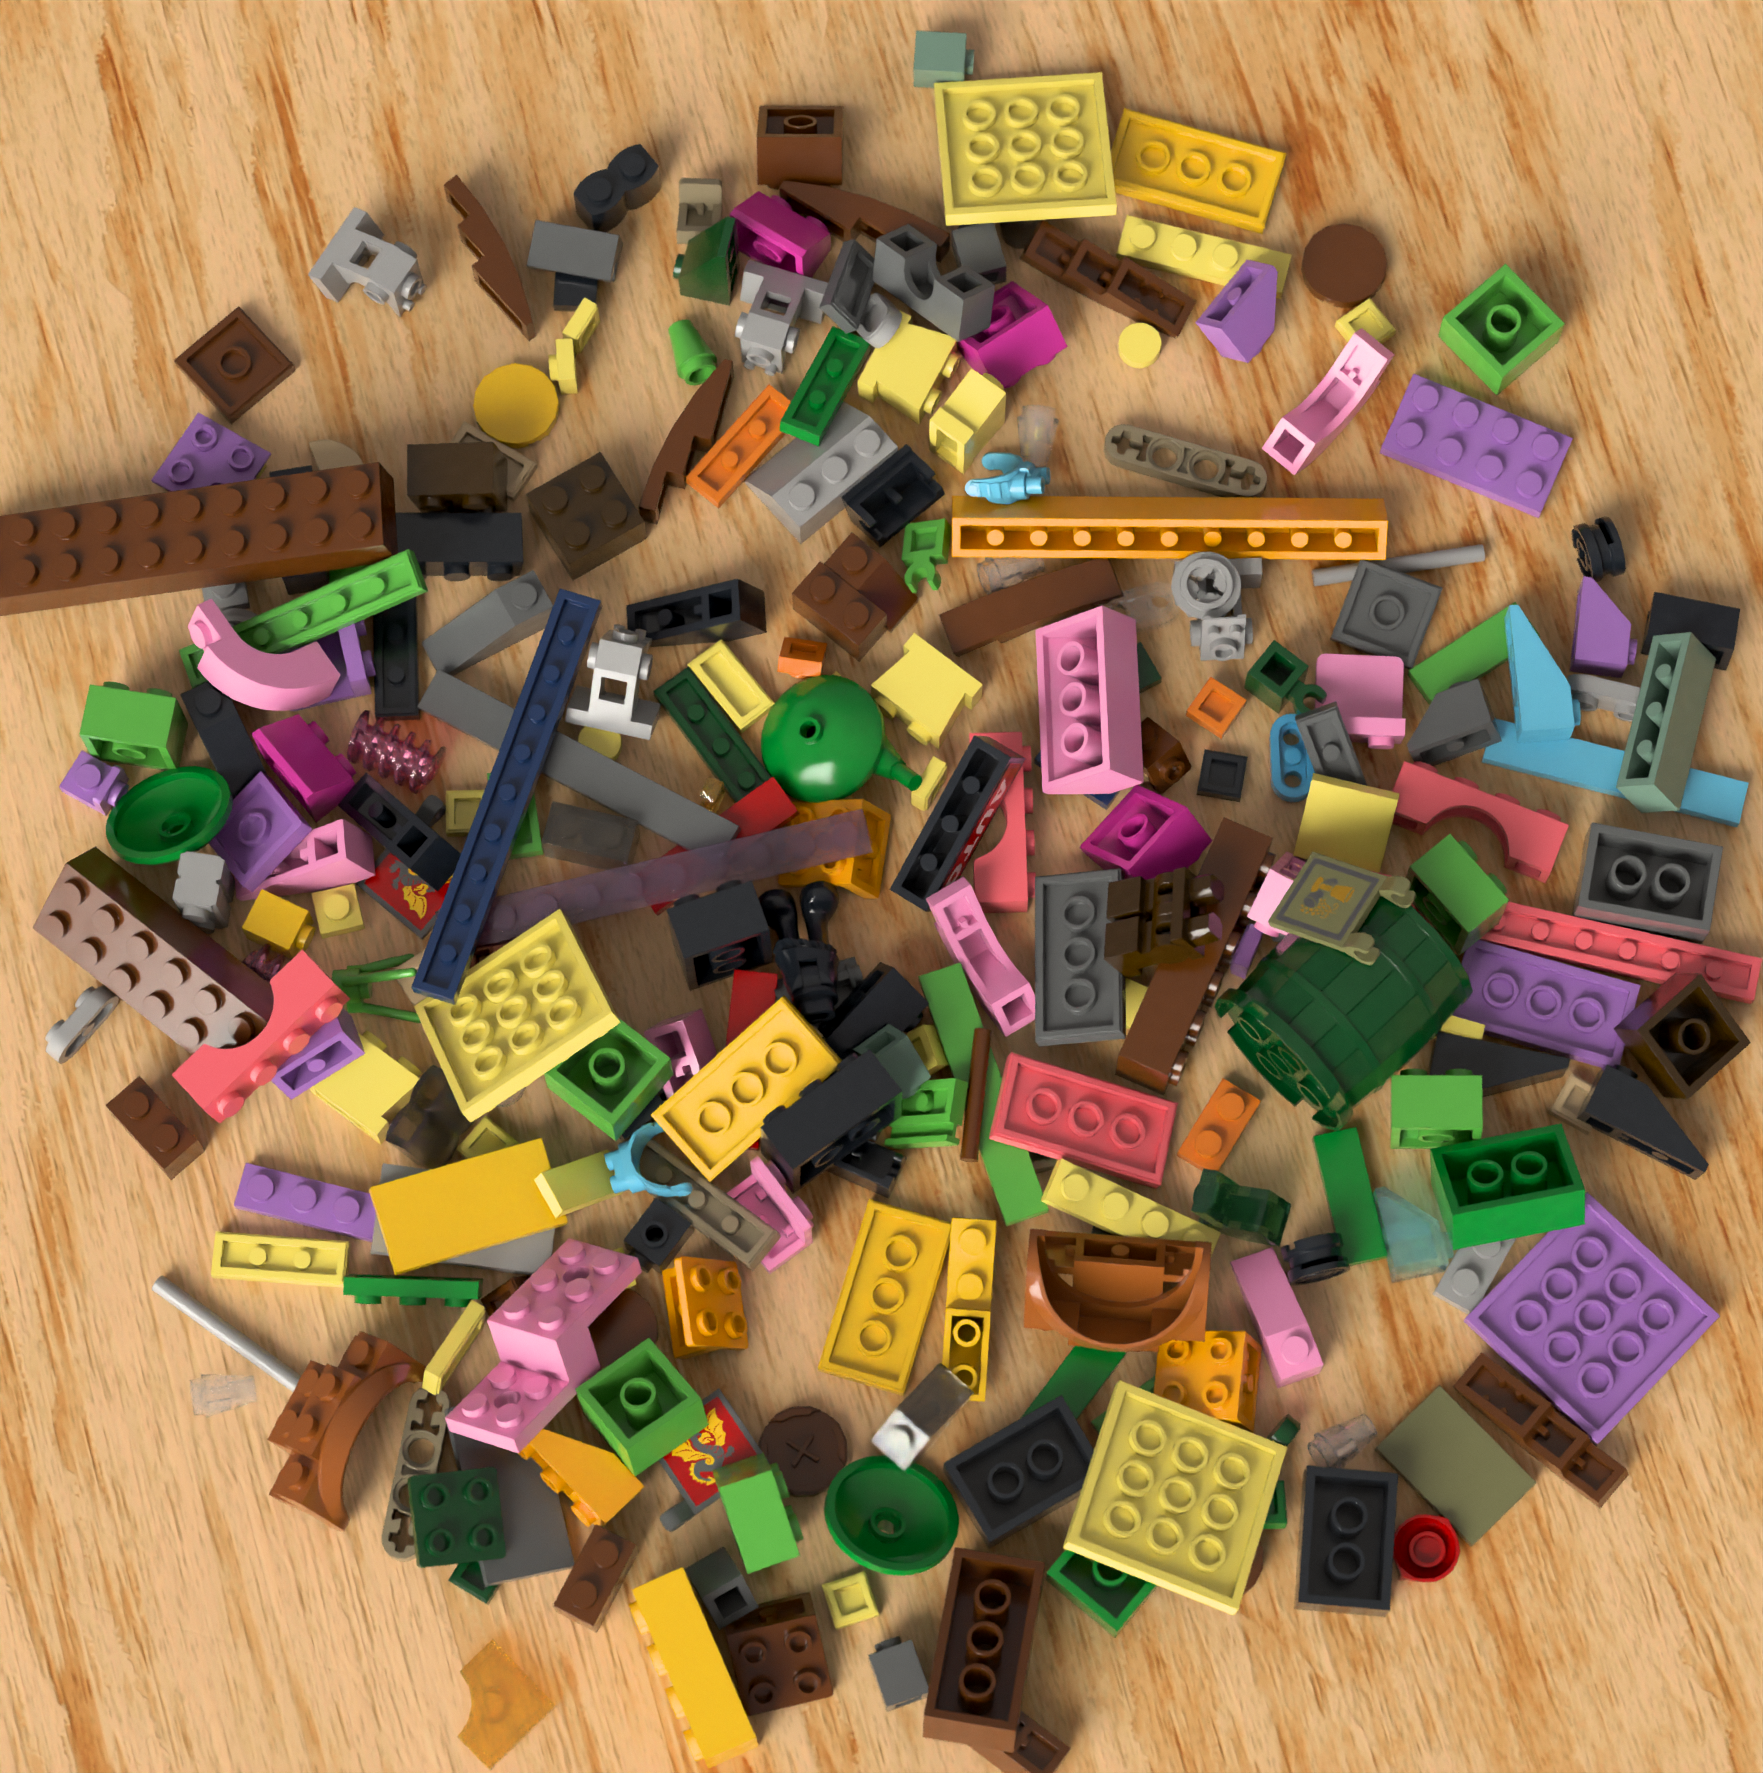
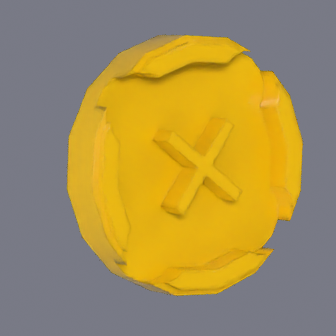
M513 363L497 367L482 379L475 391L473 408L477 424L482 432L510 448L520 449L528 447L529 444L537 440L541 441L549 435L557 422L559 401L555 386L545 373L531 365Z

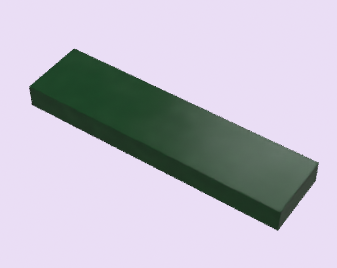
M689 667L653 691L655 698L661 703V706L734 803H737L771 778Z

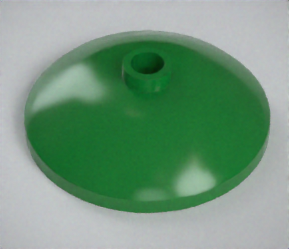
M836 675L810 677L786 690L770 709L761 735L762 760L766 771L771 777L775 778L787 795L808 803L841 800L860 789L876 770L885 745V724L882 712L875 699L856 682ZM811 726H816L815 734L807 738L808 729Z
M186 766L157 773L131 788L119 799L116 807H113L106 823L107 840L117 856L131 863L162 865L180 860L181 853L199 851L221 831L232 810L233 796L230 787L223 776L205 767Z
M877 1455L858 1459L837 1473L825 1497V1521L836 1544L851 1559L876 1572L905 1576L927 1571L939 1564L948 1555L958 1534V1510L947 1487L928 1469L904 1458Z

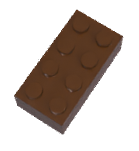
M955 1547L924 1711V1738L1014 1753L1043 1590L1045 1562Z

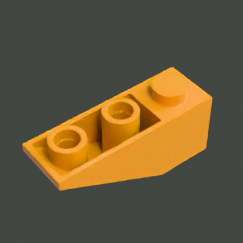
M542 1429L518 1453L525 1460L531 1457L543 1469L540 1473L543 1481L556 1493L562 1490L574 1502L571 1506L574 1514L589 1527L592 1524L603 1527L645 1487L614 1453L546 1429Z

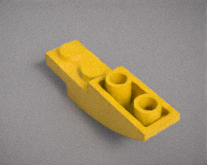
M952 1217L940 1399L985 1402L996 1220Z

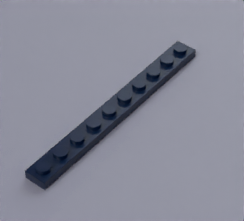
M559 589L411 988L415 993L456 1005L602 609L601 600Z

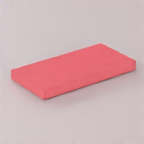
M1011 1052L1006 1059L989 1139L1057 1160L1064 1159L1077 1166L1157 1189L1162 1183L1178 1103Z

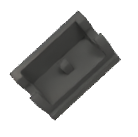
M536 220L527 267L611 283L616 278L623 242L620 236L616 234Z

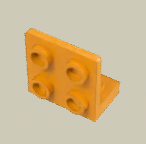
M864 799L829 800L820 803L792 802L800 814L787 823L778 879L779 885L785 888L805 887L807 884L816 881H825L834 886H841L863 899H879L891 814Z
M1206 1330L1205 1342L1172 1339L1167 1343L1159 1345L1153 1394L1254 1433L1262 1345L1246 1331Z

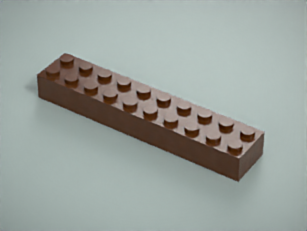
M379 462L2 515L0 516V616L373 565L398 554L394 478Z

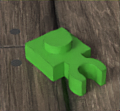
M946 518L909 523L905 526L902 561L907 567L904 577L905 583L912 593H917L918 583L925 577H927V582L933 590H938L941 585V576L936 570V565L948 564L951 526Z

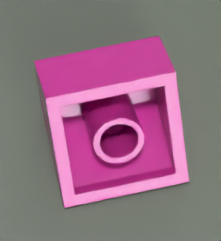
M758 191L736 206L730 213V217L736 218L738 251L756 262L812 278L831 250V233L828 232V228L812 216L804 218L795 213L788 202L776 195L768 197Z
M1013 281L994 292L990 328L958 342V350L970 367L981 375L984 373L992 375L1003 385L1004 389L1015 385L1022 375L1033 368L1051 362L1058 352L1068 347L1049 306Z
M297 714L258 728L252 733L263 760L316 823L335 809L354 787L355 783L352 777L356 774L355 769L342 753L334 757L325 744L329 742V739L315 721L307 725L302 717Z
M1135 785L1079 848L1103 870L1121 868L1124 872V879L1142 876L1147 880L1155 878L1158 874L1164 872H1174V869L1182 867L1188 869L1190 865L1199 859L1201 853L1213 840L1186 806L1142 786Z

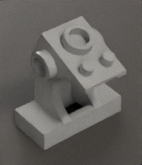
M356 207L352 209L308 274L328 299L339 302L351 283L356 282L365 286L363 292L370 299L382 305L387 302L400 317L405 310L410 312L414 308L415 302L412 299L416 293L422 295L426 290L415 251L399 241H396L393 245L381 240L384 236L383 232L366 211ZM370 255L377 256L368 269L363 267Z
M748 260L743 272L740 301L750 303L752 306L749 313H741L735 331V337L740 338L742 362L745 363V368L754 370L755 366L761 367L770 376H774L775 372L783 374L786 352L793 354L799 339L800 329L794 327L797 319L802 318L815 323H822L825 313L819 306L828 282ZM765 308L785 313V315L783 316L780 314L766 311Z
M1262 557L1228 559L1234 564L1240 575L1241 588H1260L1263 575ZM1175 561L1173 574L1181 561ZM1212 572L1211 576L1207 577L1204 582L1194 581V584L1199 587L1197 601L1200 602L1201 598H1204L1207 593L1218 594V591L1213 588L1215 572ZM1241 592L1237 604L1231 609V617L1211 618V616H1202V619L1197 618V620L1190 621L1191 647L1199 646L1201 661L1244 659L1245 644L1253 643L1252 619L1246 618V614H1242Z
M614 624V629L609 630L603 635L599 643L592 642L587 661V668L594 669L592 687L587 688L576 685L567 706L565 722L646 740L651 739L659 719L661 703L642 700L638 696L640 679H649L653 662V655L647 654L652 639L645 637L646 630L636 629L631 631L625 629L624 625ZM605 678L627 682L626 695L606 692L604 687Z

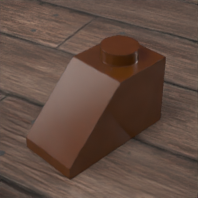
M852 532L824 563V565L887 614V630L889 632L896 628L919 601V598L910 591L907 584L889 562Z

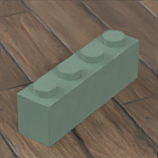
M1692 632L1655 635L1652 639L1616 788L1641 813L1679 811L1716 661V658Z

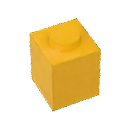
M261 889L242 926L247 939L290 959H293L299 950L305 951L315 934V927L312 926L314 921L308 910Z

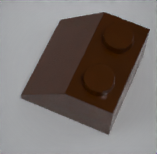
M759 106L757 185H767L768 188L779 190L783 181L828 187L842 185L843 106Z

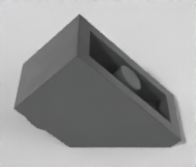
M1479 679L1455 683L1449 689L1435 695L1407 744L1414 762L1420 761L1436 766L1502 741L1488 697Z

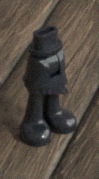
M816 881L807 884L801 890L799 900L808 940L800 939L796 903L790 892L783 889H772L764 892L758 899L768 926L775 930L779 937L772 952L776 955L775 962L781 970L783 981L793 1006L809 1024L832 1020L835 1017L834 1006L838 1002L836 990L839 958L836 955L837 950L829 944L828 921L835 913L839 903L836 887L825 881Z

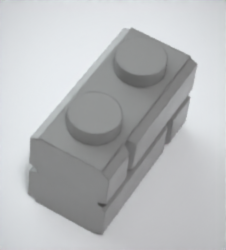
M189 851L181 853L177 871L180 878L175 881L172 899L182 914V918L188 919L206 934L214 933L215 928L223 929L228 927L231 912L229 903L233 901L235 880L225 860L217 855Z

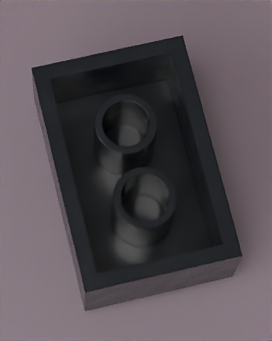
M741 880L725 882L716 888V893L699 898L698 894L687 895L676 900L673 903L674 907L667 909L672 942L690 991L732 977L734 969L750 971L773 963L770 930L752 880L742 883Z
M870 1049L861 1056H858L857 1053L851 1054L835 1068L836 1074L824 1082L821 1079L813 1081L800 1092L799 1097L801 1099L788 1108L784 1105L778 1106L763 1119L764 1125L760 1127L761 1153L768 1162L771 1160L777 1166L786 1180V1186L793 1194L901 1117L902 1090Z
M1061 1395L944 1462L943 1472L987 1548L990 1549L1078 1498L1094 1449Z
M1306 1466L1302 1479L1294 1609L1385 1617L1388 1614L1391 1600L1398 1473Z

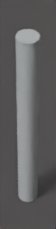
M1483 544L1372 561L1402 573L1482 562L1485 561ZM1359 563L1312 569L1314 587L1352 581Z
M163 1275L156 1280L152 1286V1290L290 1391H294L301 1375Z

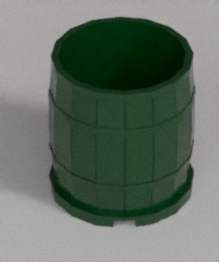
M1380 896L1357 932L1369 934L1374 938L1375 944L1373 947L1380 950V955L1374 964H1363L1345 952L1288 933L1260 960L1256 968L1237 989L1228 988L1217 999L1215 1009L1220 1018L1228 1012L1234 1025L1227 1033L1260 1075L1294 1107L1304 1100L1318 1111L1311 1117L1312 1120L1324 1128L1339 1131L1350 1121L1355 1107L1370 1095L1379 1091L1391 1079L1392 1075L1397 1074L1430 1040H1433L1441 1027L1473 993L1468 974L1455 953L1439 933L1412 906L1402 908Z

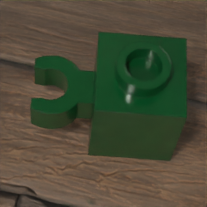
M1273 640L1247 672L1244 688L1278 714L1289 701L1293 703L1294 711L1299 715L1311 710L1304 705V699L1313 697L1323 704L1327 698L1326 692L1320 686L1304 684L1309 665L1275 640Z

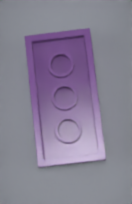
M1413 374L1382 444L1380 454L1539 518L1573 438Z
M1478 940L1464 952L1461 964L1469 976L1473 993L1463 1005H1460L1452 1016L1484 1024L1483 1034L1600 1068L1606 1065L1611 1067L1615 1064L1620 1065L1625 1044L1613 1028L1635 1009L1641 985L1482 940Z

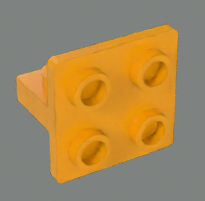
M681 1256L674 1259L675 1267L662 1270L674 1358L688 1359L719 1349L735 1351L748 1349V1325L744 1316L741 1278L736 1262Z

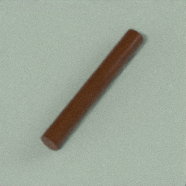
M975 1028L973 1034L960 1160L964 1162H978L992 1033L990 1029Z

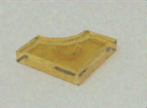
M493 1639L459 1671L469 1686L472 1705L468 1722L457 1737L491 1771L557 1706Z

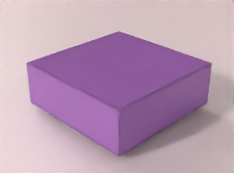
M1250 923V925H1247L1230 966L1231 974L1243 979L1246 978L1263 937V932L1256 929L1254 924Z

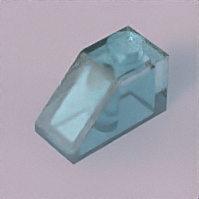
M1375 1188L1373 1197L1388 1255L1386 1260L1392 1283L1445 1272L1449 1265L1448 1259L1453 1258L1454 1254L1447 1231L1441 1232L1439 1221L1388 1188Z

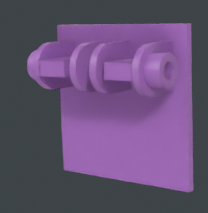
M198 412L151 481L170 492L254 480L271 456V453Z

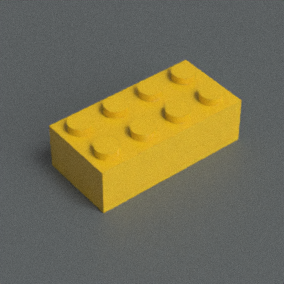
M683 1567L632 1589L636 1601L628 1604L640 1634L643 1635L650 1632L654 1643L646 1646L658 1676L661 1677L668 1674L672 1686L664 1690L676 1718L680 1719L686 1716L691 1728L683 1731V1734L695 1762L704 1758L709 1769L758 1747L754 1731Z

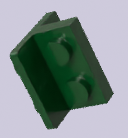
M495 1467L410 1476L407 1479L416 1564L419 1568L500 1559L506 1556L499 1485Z

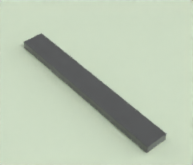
M440 669L437 670L417 706L421 711L497 751L500 750L515 710ZM556 731L541 774L720 867L741 830L738 825Z

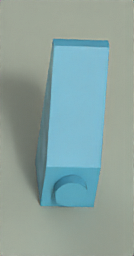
M1509 605L1504 622L1517 743L1569 740L1575 726L1580 725L1581 711L1579 700L1572 699L1571 685L1519 605Z

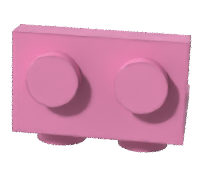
M1321 654L1316 661L1315 685L1320 686L1326 692L1327 698L1323 704L1315 699L1314 709L1336 701L1351 742L1368 743V747L1373 749L1394 748V744H1401L1405 737L1406 719L1402 718L1404 674L1402 659L1396 656Z
M756 1156L750 1161L752 1175L726 1194L777 1230L781 1235V1238L761 1261L767 1272L771 1274L813 1243L811 1229L814 1227L811 1221L813 1215L799 1196L792 1200L788 1196L784 1185L786 1180L777 1166L771 1160L764 1164Z

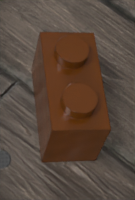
M819 562L792 592L793 610L859 662L887 631V614L822 562Z
M140 1076L106 1104L113 1117L170 1180L174 1179L204 1152L196 1137Z
M595 1524L553 1604L556 1612L597 1633L639 1553L637 1545Z

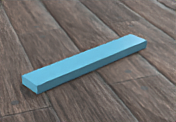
M1495 718L1502 741L1485 747L1482 763L1627 799L1616 788L1625 751L1571 737L1569 740L1517 743L1515 723ZM1690 768L1680 810L1674 812L1738 827L1749 783Z

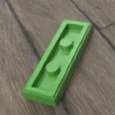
M1509 606L1409 670V678L1429 705L1437 693L1449 689L1453 684L1461 681L1469 682L1477 678L1480 679L1508 661L1504 618Z

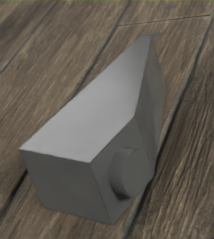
M532 570L495 589L421 643L436 671L440 669L453 676L545 629L553 604L535 571Z

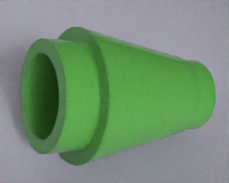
M690 320L677 321L668 329L677 374L688 385L703 384L716 369L717 357Z

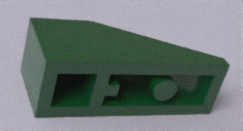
M727 216L688 240L685 255L678 253L673 271V279L679 280L680 295L730 306L740 268L736 218Z

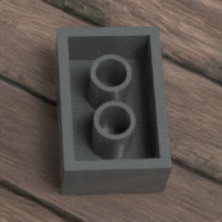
M1592 822L1584 839L1572 916L1702 944L1711 927L1723 846Z

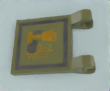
M1312 852L1269 918L1268 923L1270 927L1345 952L1363 964L1372 965L1380 955V950L1373 947L1375 940L1371 935L1357 932L1380 896L1399 907L1409 908L1416 898V893L1409 890L1411 883L1405 877L1384 876Z

